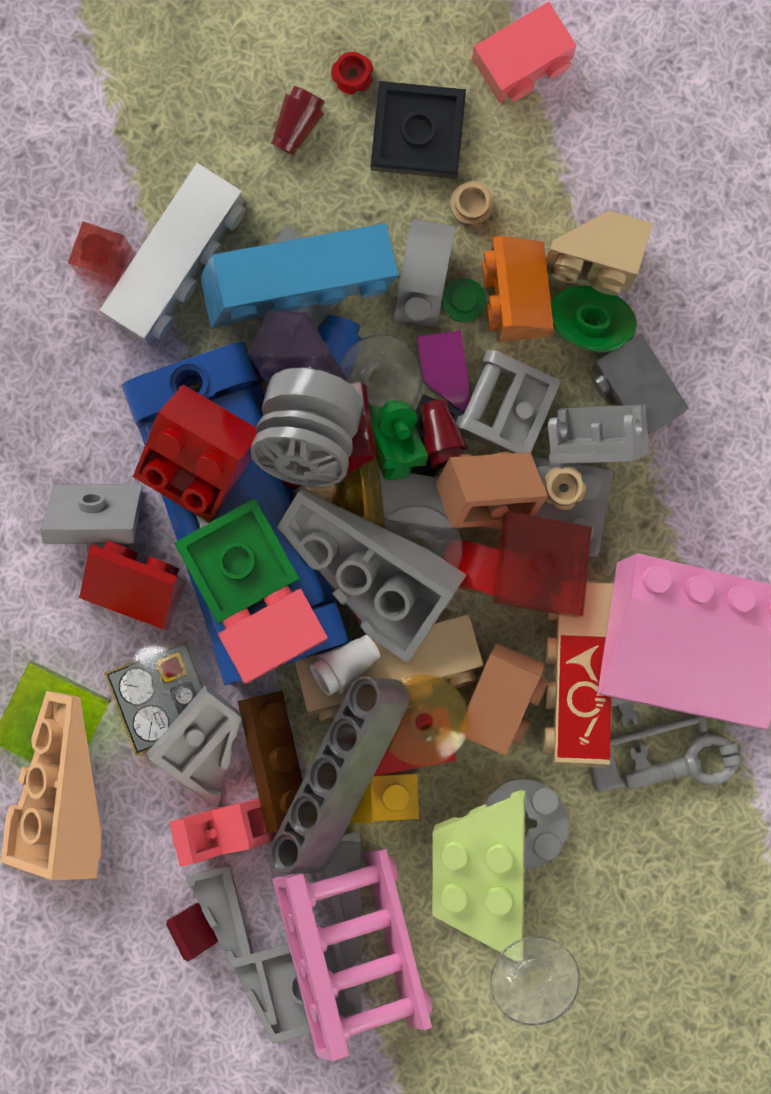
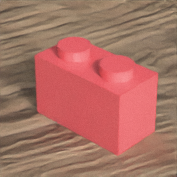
M547 2L473 47L472 60L499 103L508 97L512 101H517L534 89L533 82L546 74L549 79H553L568 70L572 65L570 60L574 57L577 45L550 2Z
M286 586L264 598L267 607L251 615L246 608L223 621L226 629L219 632L218 636L245 684L328 640L301 588L292 593L289 586Z

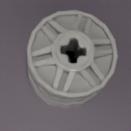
M291 368L275 373L268 383L262 405L263 416L257 423V435L251 445L252 460L265 472L292 484L321 487L341 482L347 474L348 458L353 450L352 438L357 433L363 409L362 396L354 386L342 378L324 371L308 368Z

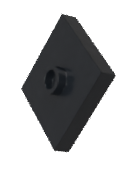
M379 81L370 165L371 171L457 179L466 89Z

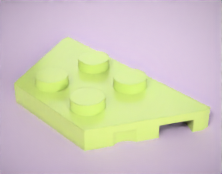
M523 790L513 792L510 798L491 806L484 804L472 809L464 817H453L436 824L433 829L432 916L514 960H522L524 944L526 791Z

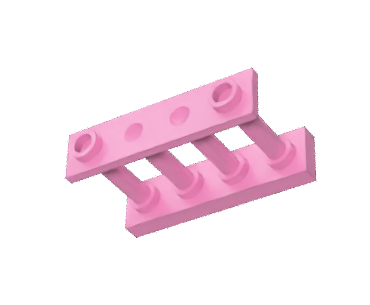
M387 849L363 851L366 867L311 884L308 880H305L304 874H286L272 878L317 1058L333 1062L347 1057L349 1052L346 1042H349L350 1036L403 1018L406 1020L407 1027L420 1030L432 1028L429 1014L432 1013V1003L427 991L421 986L395 884L398 880V871L393 858L388 856ZM371 885L377 907L376 912L325 928L316 925L312 910L316 901ZM382 929L388 956L336 973H332L331 970L327 969L323 953L326 952L327 946ZM394 973L400 1000L347 1018L339 1015L335 1001L338 991Z

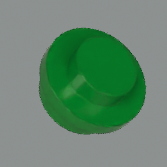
M461 278L454 280L444 290L442 298L443 309L454 321L460 323L472 322L480 317L485 309L486 294L484 289L472 279Z

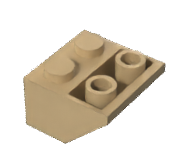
M609 210L554 239L546 258L547 269L552 270L551 276L563 282L576 283L577 278L593 282V288L604 294L619 295L620 290L628 292L639 273L653 223Z

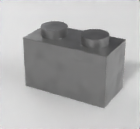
M642 334L626 342L618 350H614L597 360L592 367L595 375L591 377L592 383L604 400L611 397L615 405L645 404L648 436L680 417L689 409Z

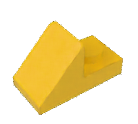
M417 773L373 776L350 823L419 819Z

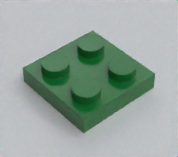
M255 498L174 542L219 625L223 624V621L230 616L263 602L264 598L286 586L290 587L300 581L296 570Z

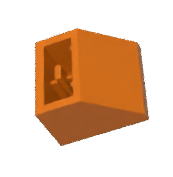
M506 236L493 237L491 249L484 252V261H482L484 288L492 287L493 296H489V305H487L489 331H497L498 342L551 337L554 326L544 242Z

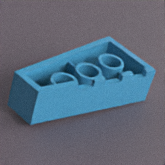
M384 223L212 254L199 279L211 329L268 315L289 313L314 304H319L320 306L331 305L343 301L347 296L360 293L363 298L381 295L388 291L387 287L390 286L399 274L387 225Z

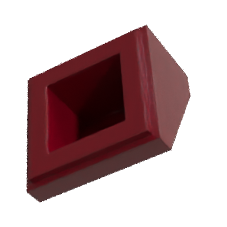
M199 903L170 916L166 921V926L183 960L187 962L218 942Z

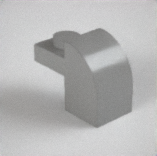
M412 219L400 275L394 315L395 321L437 328L456 227Z

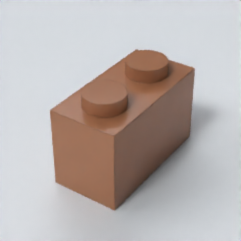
M500 452L494 455L479 456L462 454L461 457H450L435 484L451 528L532 522L548 497L531 452Z
M496 643L456 734L505 756L512 742L521 745L531 720L523 717L529 703L538 706L548 681L540 678L545 664Z

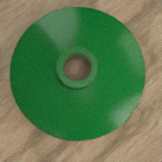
M592 286L567 288L558 293L551 303L555 330L565 340L580 348L598 352L618 350L626 342L633 339L636 332L637 320L631 307L619 296L601 293Z

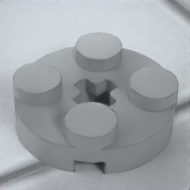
M513 779L502 783L493 790L483 805L491 806L510 798L513 792L518 790L526 791L525 811H527L529 819L537 821L535 828H530L528 836H525V869H533L544 865L549 860L558 856L567 837L568 816L564 804L553 790L536 780Z

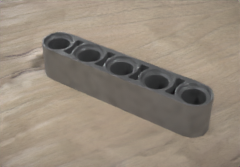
M365 676L354 680L272 842L270 848L271 861L275 869L280 873H319L329 864L407 711L409 693L403 682L397 679Z

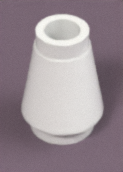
M364 635L360 639L318 654L316 656L317 661L310 665V671L326 695L331 696L335 692L342 694L354 680L358 679L381 656L372 639Z

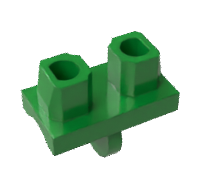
M391 399L382 407L373 406L369 403L374 447L381 463L380 471L385 480L407 479L410 476L412 467L425 466L428 459L426 449L415 428L417 414L412 405L404 401Z

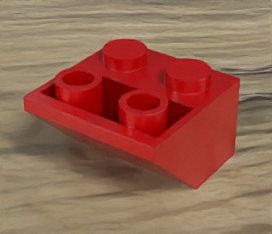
M182 385L158 412L133 478L210 523L216 518L251 458L250 449L253 439L257 435L256 427L187 386Z
M110 541L105 543L104 548L91 544L79 598L168 631L187 582L177 576L180 569L150 556L146 564L136 561L137 552Z

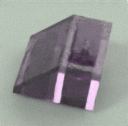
M267 312L248 352V356L267 384L275 373L291 368H308L324 371L338 376L351 384L307 312ZM363 405V409H362L361 415H363V413H364V411H365V406H364V405Z

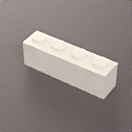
M196 163L100 308V312L104 317L149 346L154 338L161 340L167 334L174 321L170 314L177 303L180 301L185 304L194 293L198 284L194 277L202 265L206 266L212 254L220 253L222 245L218 241L225 230L228 228L233 231L242 220L246 208L242 206L245 201L242 191Z

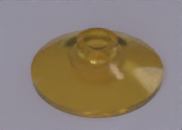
M418 674L400 680L407 687L409 705L387 749L398 759L418 766L434 765L448 759L460 748L468 731L469 716L462 695L448 681L434 675ZM421 713H427L433 719L431 727L426 730L418 729L415 725V719Z

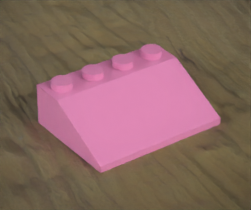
M639 553L617 562L598 694L753 728L768 729L771 721V584Z

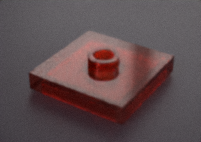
M510 511L503 513L493 603L576 618L583 616L592 527Z

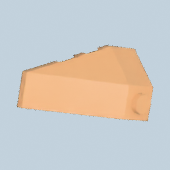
M46 691L31 738L32 747L35 752L30 767H22L18 781L24 785L18 805L9 806L6 816L1 863L49 880L96 879L98 862L101 858L102 832L81 699L73 695Z

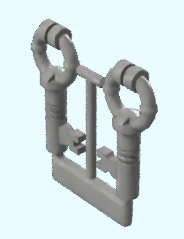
M611 697V707L617 706L623 713L622 717H620L623 727L629 726L627 721L631 719L633 724L639 723L637 713L633 712L634 702ZM695 715L610 738V765L605 768L590 767L595 789L599 793L625 787L626 783H628L629 790H634L667 781V779L672 780V778L676 779L687 775L702 784L719 786L734 775L738 764L742 763L740 754L736 753L738 752L736 742L732 743L722 735L707 734L708 728L705 717ZM698 724L699 730L703 735L691 743L683 758L670 761V763L659 764V766H651L650 762L646 759L648 755L646 745H641V751L637 753L635 748H630L631 758L636 761L634 765L635 771L625 773L626 780L619 776L611 746ZM711 745L720 746L721 756L726 755V757L722 758L725 769L720 773L715 772L713 774L703 772L701 770V761L698 757V753L703 747H710Z

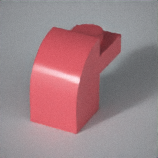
M259 798L193 813L169 822L180 867L192 865L222 854L252 849L272 842L276 836L275 832L267 833Z

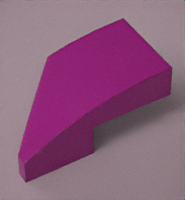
M461 330L417 337L423 383L428 386L431 392L445 399L453 407L463 411L462 414L464 415L471 398Z

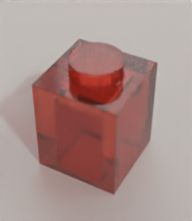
M82 221L68 264L76 274L115 287L120 280L131 245L125 235Z

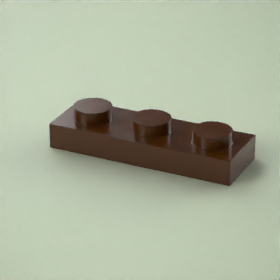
M282 691L237 701L267 833L278 832L303 782Z

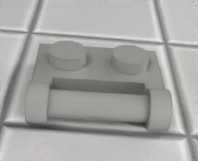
M487 350L481 363L484 369L464 415L458 416L455 423L462 437L479 441L500 452H531L561 380L501 352ZM500 374L511 377L512 381L492 427L481 423L480 420Z

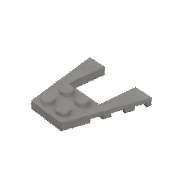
M360 831L342 836L329 864L323 870L325 879L361 869ZM231 866L186 877L189 887L202 907L201 910L210 927L213 928L227 959L232 968L235 969L272 1043L275 1044L311 1034L289 944L252 953ZM361 888L330 897L337 924L361 916ZM361 936L327 946L326 952H323L327 969L331 970L332 973H336L362 964ZM362 984L338 991L335 1001L339 1015L347 1018L362 1013Z

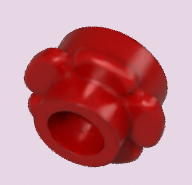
M346 52L332 65L331 78L334 82H337V88L341 92L353 95L356 91L364 92L371 86L373 82L371 73L374 68L372 62L366 56L358 52ZM355 70L357 72V75L355 77H350L348 74L349 71Z

